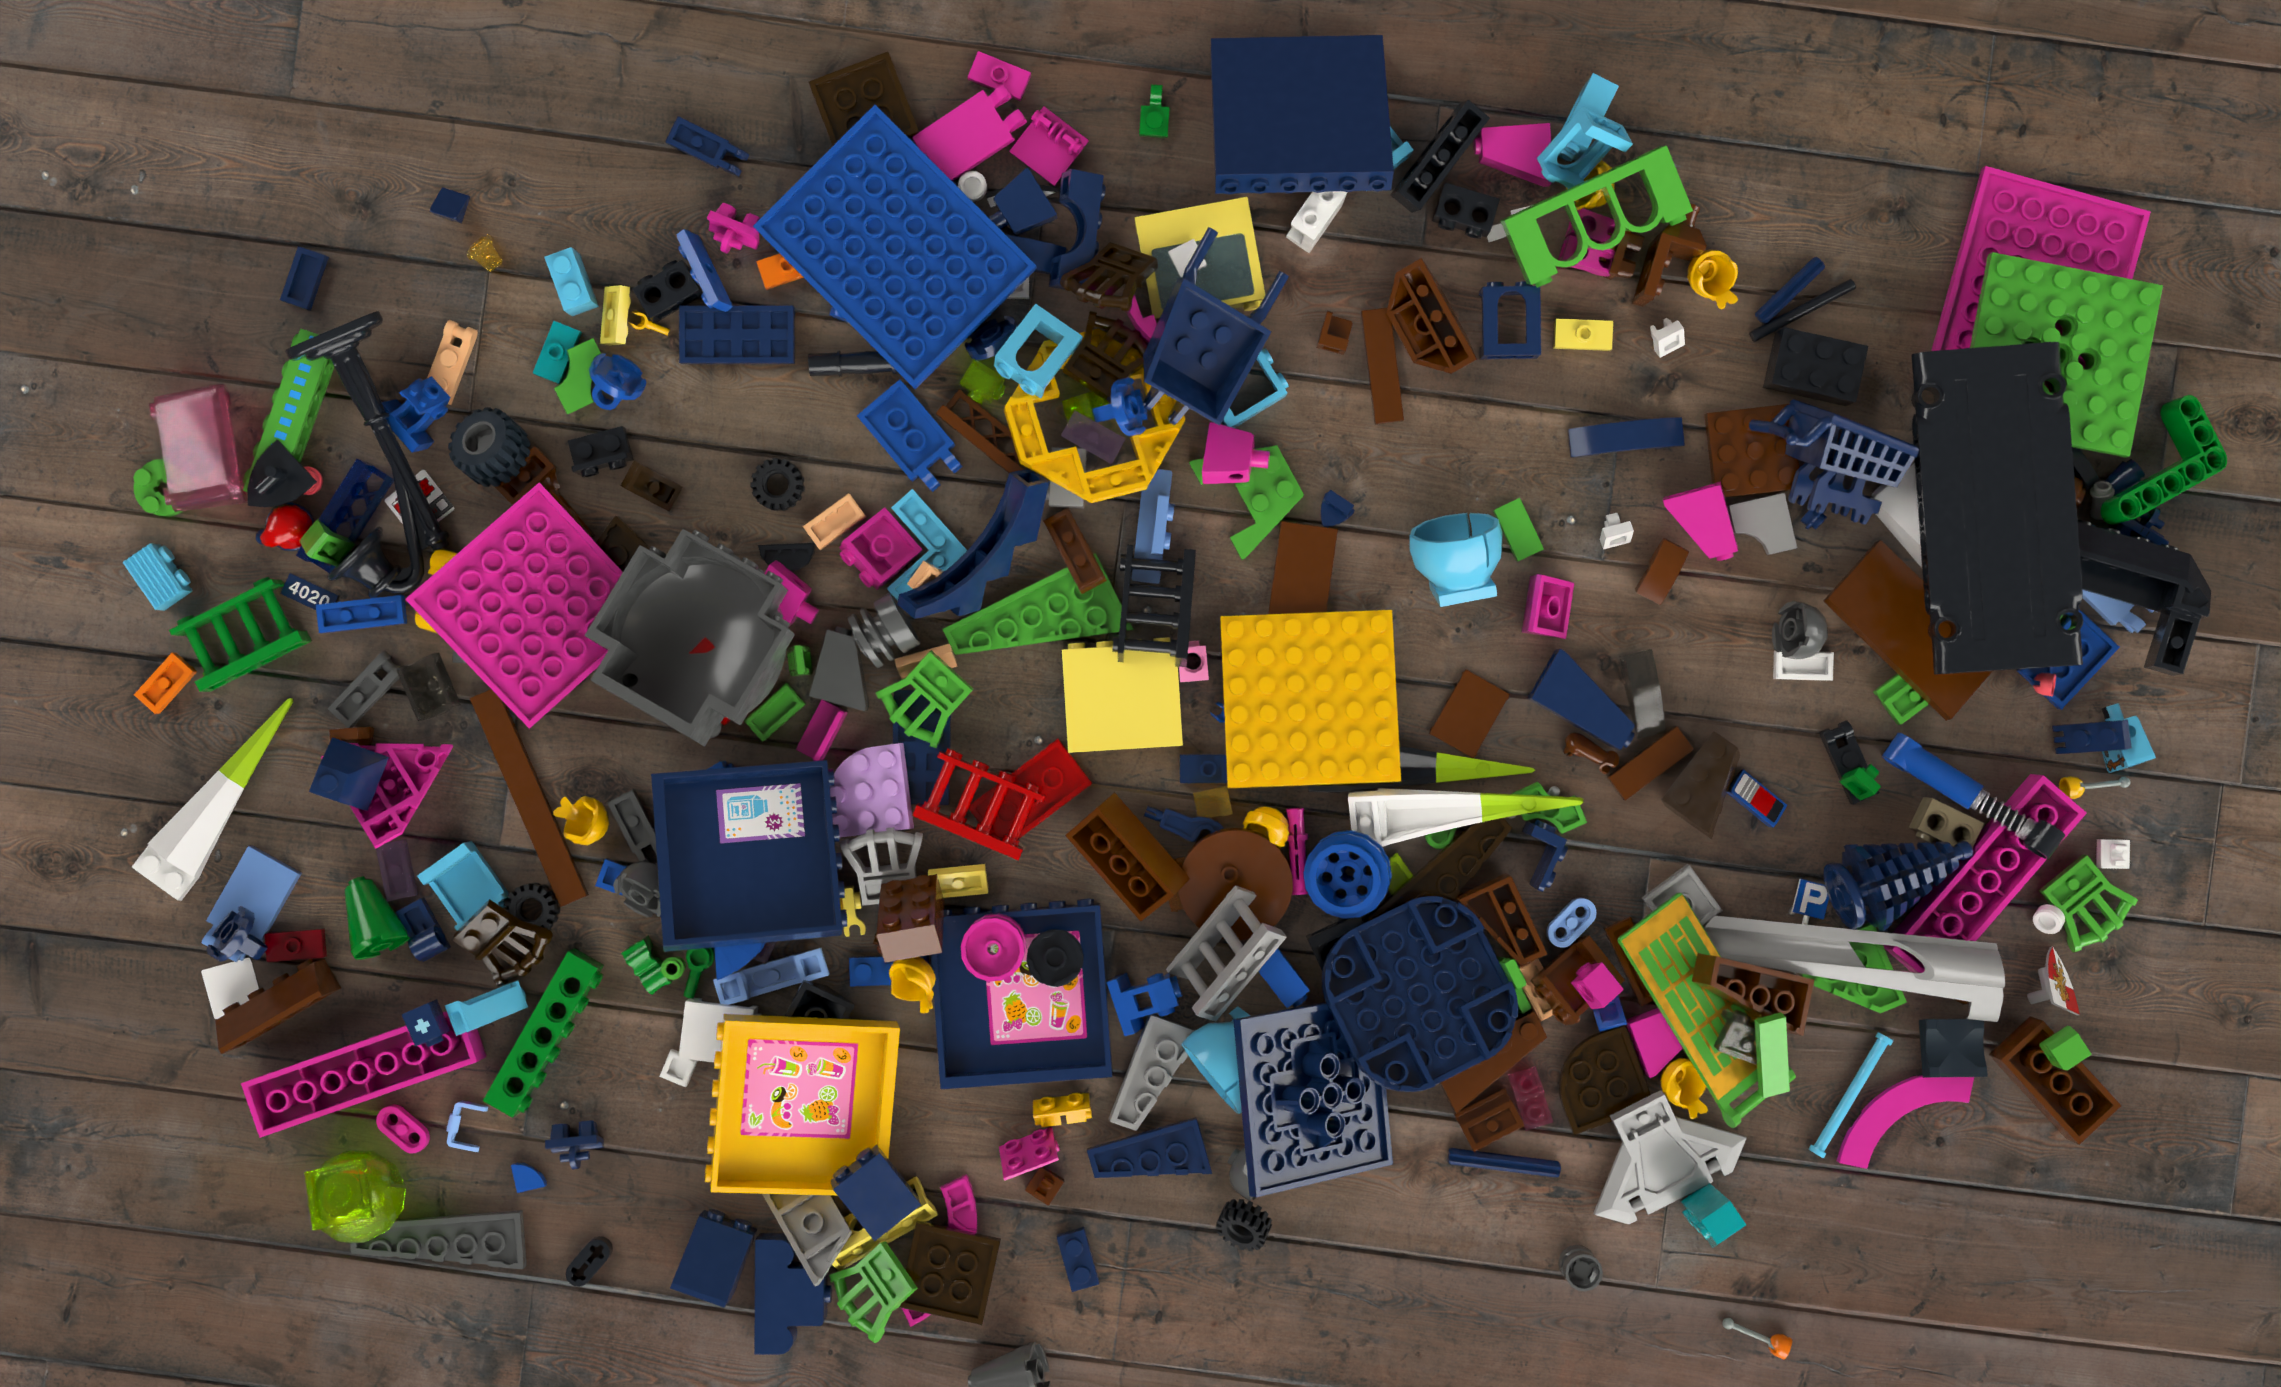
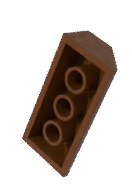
M311 958L296 967L298 972L292 976L285 973L272 981L274 986L265 991L262 987L247 995L249 1001L240 1005L239 1002H236L223 1009L222 1011L225 1015L215 1020L220 1053L224 1054L246 1045L341 989L325 959L314 962Z

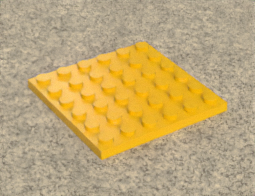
M1392 610L1220 616L1227 788L1401 781Z

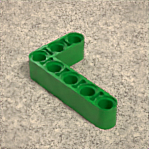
M2186 395L2167 402L2162 406L2160 412L2162 421L2182 459L2106 500L2101 506V516L2106 523L2115 525L2138 518L2217 474L2226 467L2227 455L2201 403L2196 397Z

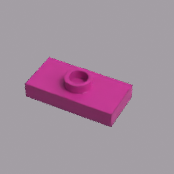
M978 51L967 78L992 90L1004 85L1012 98L1021 101L1030 80L1031 72Z

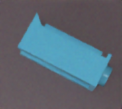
M518 981L464 1002L456 1001L445 1005L456 1036L528 1007L525 991L520 987Z

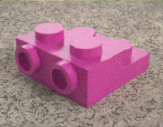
M885 507L845 538L839 547L842 560L848 566L854 564L861 572L859 578L863 584L869 588L873 586L876 590L898 574L900 569L923 550Z

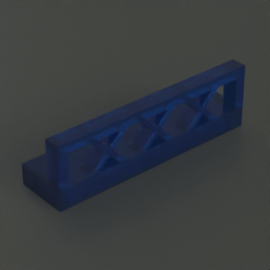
M356 459L318 520L336 534L340 524L349 522L352 533L348 539L355 544L393 484L394 479L369 462ZM374 473L385 481L378 491L369 493L367 481L371 474ZM365 498L366 511L363 515L354 517L352 511L354 501ZM302 546L296 554L305 562H312L328 573L336 567L310 558Z

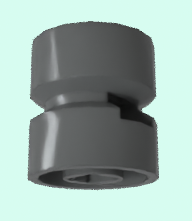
M1572 1245L1563 1250L1559 1256L1558 1265L1560 1272L1571 1287L1585 1292L1593 1290L1599 1285L1603 1274L1602 1266L1588 1248L1582 1245Z

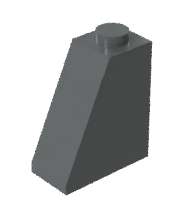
M836 626L835 631H826L809 696L854 709L868 711L869 702L860 648L854 637L851 636L852 630Z

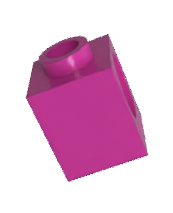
M1586 963L1577 970L1576 974L1578 976L1571 982L1591 1009L1604 1008L1624 990L1603 963Z

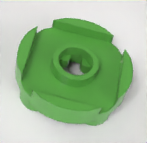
M167 459L150 461L134 473V494L136 500L143 510L148 513L164 517L175 516L189 506L187 504L190 498L194 496L195 483L193 477ZM162 481L170 484V488L166 490V495H163L158 490Z

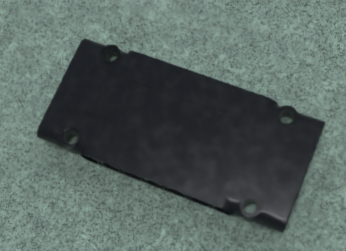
M2043 342L1927 351L1912 354L1914 393L1912 394L1911 401L1916 412L1912 419L1913 445L1919 447V453L1914 458L1924 602L1926 612L1930 615L1928 634L1932 639L1934 674L2083 665L2080 629L2083 626L2084 620L2079 612L2083 590L2070 413L2068 405L2064 403L2063 398L2066 382L2062 377L2060 343ZM2044 381H2048L2054 386L2053 395H2049L2043 390ZM1923 390L1932 392L1934 395L1933 404H1927L1923 401ZM2063 614L2068 615L2071 619V626L2067 630L2060 624V618ZM1942 622H1946L1951 628L1950 635L1947 638L1941 636L1938 631L1939 625Z

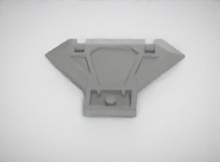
M1661 1090L1610 1115L1622 1143L1594 1210V1215L1631 1224L1637 1221L1636 1212L1645 1208L1649 1215L1714 1182L1711 1174L1721 1170L1723 1176L1732 1173L1747 1137L1674 1116L1668 1100ZM1712 1157L1715 1158L1714 1160H1712V1161H1710V1162H1708V1163H1705V1161H1707L1708 1159H1710V1158H1712ZM1637 1195L1639 1196V1198L1629 1202L1630 1199Z

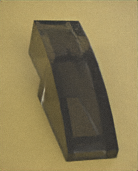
M1652 649L1619 656L1626 682L1624 687L1632 720L1635 724L1634 728L1637 739L1665 733L1663 702Z

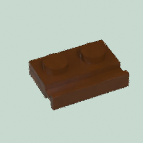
M1505 1088L1454 1114L1473 1152L1525 1127Z

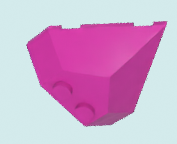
M350 743L389 757L369 810L366 811L350 806L375 849L403 834L451 752L452 744H441L440 747L424 746V744L376 743V746H361L358 743Z

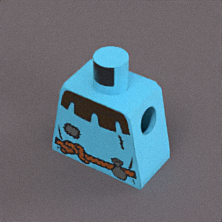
M2119 703L2101 709L2105 721L2128 719L2132 747L2126 750L2102 751L2108 773L2156 758L2137 716L2124 719Z

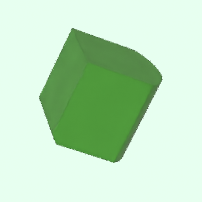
M2068 1025L2040 1043V1047L2050 1063L2067 1071L2092 1055L2079 1034Z

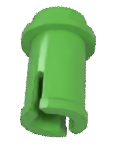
M669 957L663 961L661 972L669 980L678 979L682 976L686 963L681 957ZM672 963L677 966V971L671 968Z

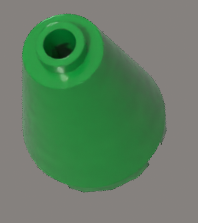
M364 876L350 880L348 882L349 886L344 889L350 950L354 959L373 958L381 955L380 951L389 948L392 951L404 945L409 939L407 930L374 881L366 879Z

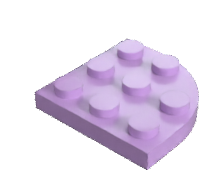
M904 743L859 750L844 760L834 773V786H830V797L836 796L837 814H832L833 825L838 824L839 837L863 835L866 833V830L872 829L875 832L886 831V828L892 827L895 830L914 828Z

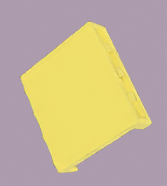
M1170 637L1153 638V641L1170 642ZM1113 641L1096 642V648H1085V643L1068 644V649L1062 650L1068 753L1183 746L1178 667H1175L1176 657H1170L1168 653L1125 650L1124 662H1118V652H1112Z

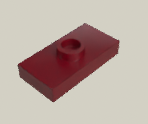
M325 928L264 934L265 944L268 947L266 950L267 962L327 957Z

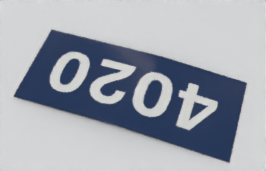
M291 573L280 593L316 610V605L335 603L338 595Z

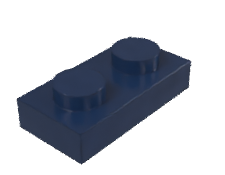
M1085 1227L1057 1234L1058 1244L1072 1292L1099 1285L1100 1281Z

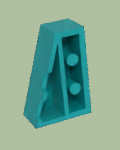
M1710 1183L1681 1201L1686 1209L1682 1212L1689 1224L1692 1227L1694 1226L1697 1232L1701 1233L1704 1239L1709 1242L1712 1248L1746 1226V1223L1731 1201Z

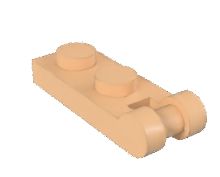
M448 320L444 327L443 338L427 377L432 376L451 397L448 402L449 405L453 402L478 335L476 329L471 327L465 329L460 327L459 323ZM456 337L462 339L460 348L453 345Z

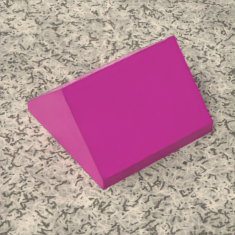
M1539 574L1530 576L1522 633L1566 639L1574 583Z

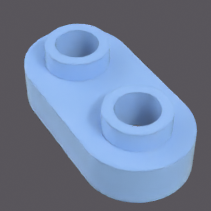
M1581 897L1571 900L1548 924L1546 929L1548 940L1557 947L1564 948L1570 946L1595 920L1597 913L1595 905L1590 900ZM1578 907H1583L1585 910L1584 915L1581 917H1577L1575 913ZM1559 927L1565 929V934L1562 937L1556 936V930Z

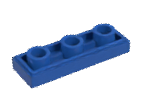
M683 229L676 234L680 243L678 248L681 255L688 260L692 268L690 270L692 278L700 285L703 291L701 297L704 303L709 308L714 307L724 312L728 311L733 305L700 236Z

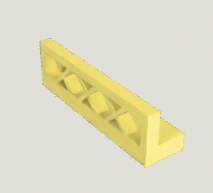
M917 1176L907 1181L912 1189L915 1188L921 1206L876 1241L872 1239L864 1228L860 1231L853 1230L858 1220L852 1213L844 1217L852 1234L832 1264L838 1271L864 1258L879 1243L887 1242L888 1244L915 1229L917 1221L927 1222L938 1215L935 1206L927 1199Z

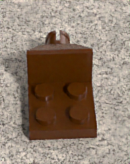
M1691 204L1693 211L1685 214L1686 220L1673 226L1668 224L1649 244L1632 304L1643 307L1649 301H1653L1655 295H1660L1665 279L1661 278L1663 268H1668L1672 256L1691 262L1693 257H1698L1705 252L1707 245L1700 229L1695 228L1700 207Z

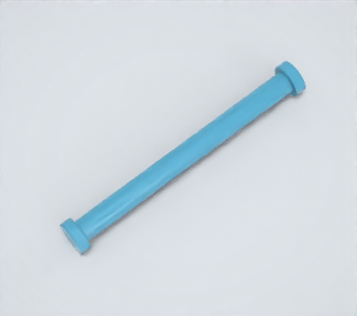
M1879 1032L1875 1036L1878 1039L1814 1146L1810 1145L1809 1147L1810 1151L1822 1158L1825 1157V1149L1887 1045L1891 1046L1893 1043L1892 1039Z

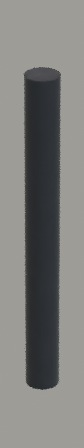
M1849 279L1749 332L1750 338L1753 342H1756L1856 289L1854 281Z

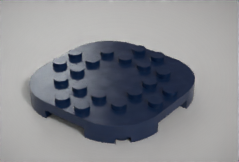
M1438 896L1413 899L1350 930L1333 945L1326 957L1322 971V989L1328 1008L1358 1067L1369 1079L1384 1088L1399 1092H1416L1430 1089L1452 1076L1493 1057L1507 1044L1512 1036L1515 1020L1518 1017V1000L1512 981H1508L1483 932L1484 926L1477 916L1464 905Z

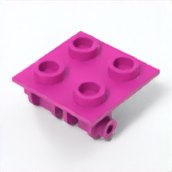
M1043 106L1040 111L1037 110L1031 118L1033 121L1009 152L1055 186L1061 179L1062 173L1067 171L1089 140Z
M1052 1127L1036 1130L1031 1135L1018 1140H1010L1004 1145L999 1146L1004 1180L1059 1160L1057 1152L1060 1151L1057 1140L1054 1138Z

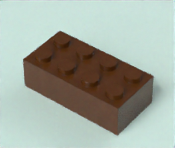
M1115 792L1065 835L1140 921L1144 920L1172 898L1191 879Z
M2030 1016L2000 1043L1989 1056L2066 1139L2080 1145L2116 1112L2121 1105L2082 1062L2068 1071L2053 1066L2041 1049L2040 1043L2055 1033L2044 1021Z

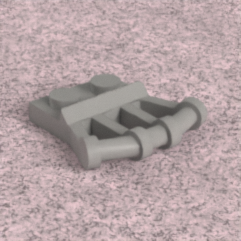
M894 827L886 828V831L875 832L872 829L866 830L865 834L852 840L845 839L840 842L843 854L857 873L862 906L879 904L881 884L892 880L901 881L917 877L915 863L923 833H906L897 831ZM887 842L891 865L880 866L876 843ZM896 842L912 845L907 863H899ZM866 845L868 846L871 867L864 866L855 850Z

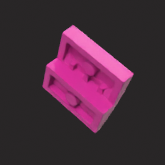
M1134 294L1131 310L1126 311V314L1134 328L1141 333L1142 339L1149 344L1157 323L1154 314L1142 318Z

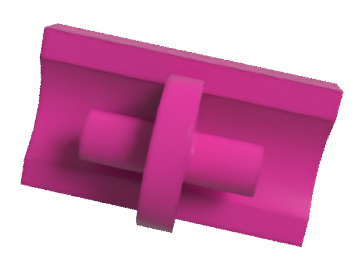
M722 203L716 212L710 210L707 216V220L710 221L708 229L710 232L715 233L713 239L721 242V252L727 254L732 247L741 250L743 245L756 250L760 243L759 232L753 225L760 217L749 213L746 214L742 223L734 220L737 214L736 209L731 205Z

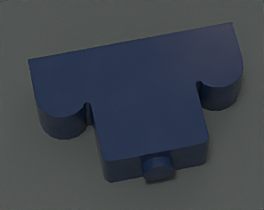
M760 1233L755 1239L754 1355H780L788 1352L797 1337L796 1326L823 1325L827 1317V1303L832 1302V1285H828V1272L818 1286H814L801 1262L792 1261L796 1253L784 1233Z

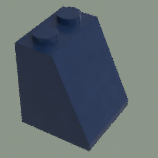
M715 1209L704 1210L698 1217L670 1289L725 1308L736 1291L757 1229L751 1227L752 1224L749 1221L728 1219L723 1212Z

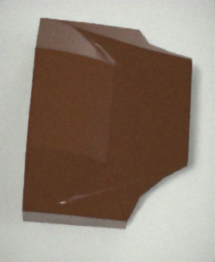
M536 446L530 450L529 457L525 458L527 463L518 470L520 473L516 477L513 475L510 478L511 481L506 484L501 482L500 486L495 487L512 505L539 482L548 492L551 489L555 491L560 489L555 474L556 466Z

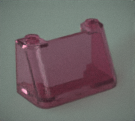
M225 384L209 385L154 397V403H149L152 420H157L168 484V488H163L166 505H172L175 512L248 503L246 491H243L241 480L242 473L239 468L231 420L232 412L228 408L231 405L230 393Z

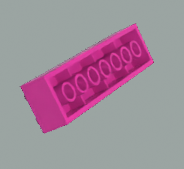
M2030 774L2004 804L2007 807L2011 805V809L2013 811L2018 810V814L2021 816L2025 814L2026 819L2030 818L2036 822L2041 819L2052 824L2065 834L2064 839L2087 814L2044 775ZM1992 818L1981 830L1973 846V856L1965 860H1959L1958 869L1952 874H1947L1946 878L1938 886L1934 885L1932 890L1921 899L1893 933L1976 941L2046 859L2027 849L2023 845L2025 840L2019 838V836L2017 837V835L2015 836L2013 830L2008 831V827H2001V823L1998 821L1994 822ZM1883 945L1886 951L1911 972L1923 973L1925 971L1924 965L1913 954L1897 946Z
M444 1011L443 1014L451 1031L442 1035L444 1041L428 1048L425 1043L415 1047L407 1026L404 1025L241 1083L259 1138L476 1063L487 1057L478 1029L456 1036L447 1011Z

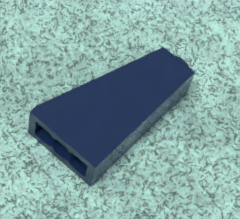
M1555 649L1527 699L1615 750H1621L1623 746L1627 748L1634 738L1635 733L1632 730L1635 724L1565 651Z

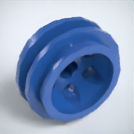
M1353 830L1337 831L1321 839L1308 855L1303 872L1306 890L1314 904L1327 914L1343 919L1362 917L1375 910L1386 896L1392 878L1390 859L1383 847L1369 835ZM1337 853L1339 861L1332 862L1329 859V854ZM1367 865L1370 866L1372 875L1365 873ZM1346 866L1354 868L1353 876H1348L1345 873ZM1323 873H1331L1332 881H1325ZM1359 885H1364L1367 887L1368 892L1362 895L1358 892L1357 888ZM1342 888L1346 891L1347 896H1342L1336 892Z

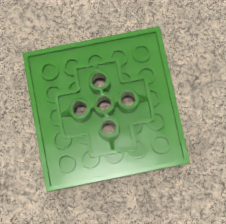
M1992 252L1987 257L1970 348L2059 342L2062 377L2066 382L2063 398L2064 403L2068 405L2070 413L2072 447L2129 457L2163 285ZM2055 323H2059L2062 326V335L2055 328ZM2079 356L2082 357L2085 361L2084 369L2083 366L2078 362ZM2043 383V390L2047 394L2053 395L2054 386L2052 385L2051 392H2049V389Z

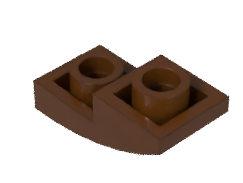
M1663 538L1649 560L1650 565L1635 588L1636 593L1661 605L1677 579L1689 551Z

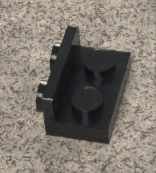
M623 426L568 440L574 466H571L572 472L578 475L582 474L583 478L599 474V469L609 467L610 470L624 468L627 466L626 462L634 460L626 429Z

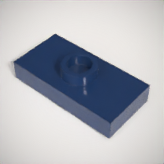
M1181 754L1180 783H1227L1226 754Z

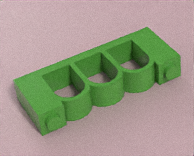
M1666 145L1657 147L1500 220L1526 283L1529 285L1535 284L1536 287H1540L1553 281L1551 276L1558 273L1556 266L1566 268L1576 265L1583 259L1588 248L1597 250L1613 248L1620 243L1625 235V231L1635 233L1647 232L1656 227L1659 222H1669L1670 226L1676 225L1686 220L1685 214L1692 212L1693 209ZM1636 172L1640 173L1652 204L1651 216L1644 224L1634 226L1627 221L1612 187L1613 183ZM1602 189L1614 218L1615 228L1612 236L1607 241L1598 244L1587 235L1574 201ZM1564 206L1578 243L1576 251L1571 257L1559 261L1549 252L1536 219Z

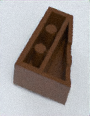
M1505 873L1457 896L1456 899L1459 903L1477 916L1485 930L1520 966L1547 955L1511 875Z

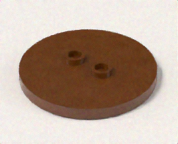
M1226 828L1212 832L1193 845L1181 865V868L1191 879L1179 890L1180 901L1187 916L1199 928H1201L1235 885L1256 894L1255 899L1248 907L1261 924L1276 925L1289 906L1293 891V881L1288 860L1277 845L1269 842V838L1259 832L1245 828ZM1241 916L1231 926L1239 940L1249 939L1253 935V932Z

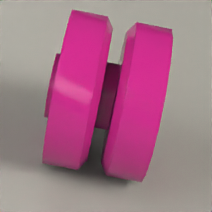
M999 913L986 914L975 920L964 934L961 943L962 960L967 970L975 977L989 982L1002 981L1013 975L1020 967L1027 949L1026 936L1021 926L1011 917ZM989 944H997L999 949L996 953L991 952L992 947H988Z

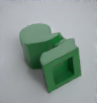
M648 935L625 949L621 954L627 965L633 968L635 976H639L648 993L653 995L661 987L671 984L672 980L665 978L661 972L663 961L651 955L653 944Z

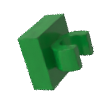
M1869 764L1866 769L1858 767L1845 773L1839 782L1861 801L1875 795L1881 786L1874 780L1880 771L1872 764Z

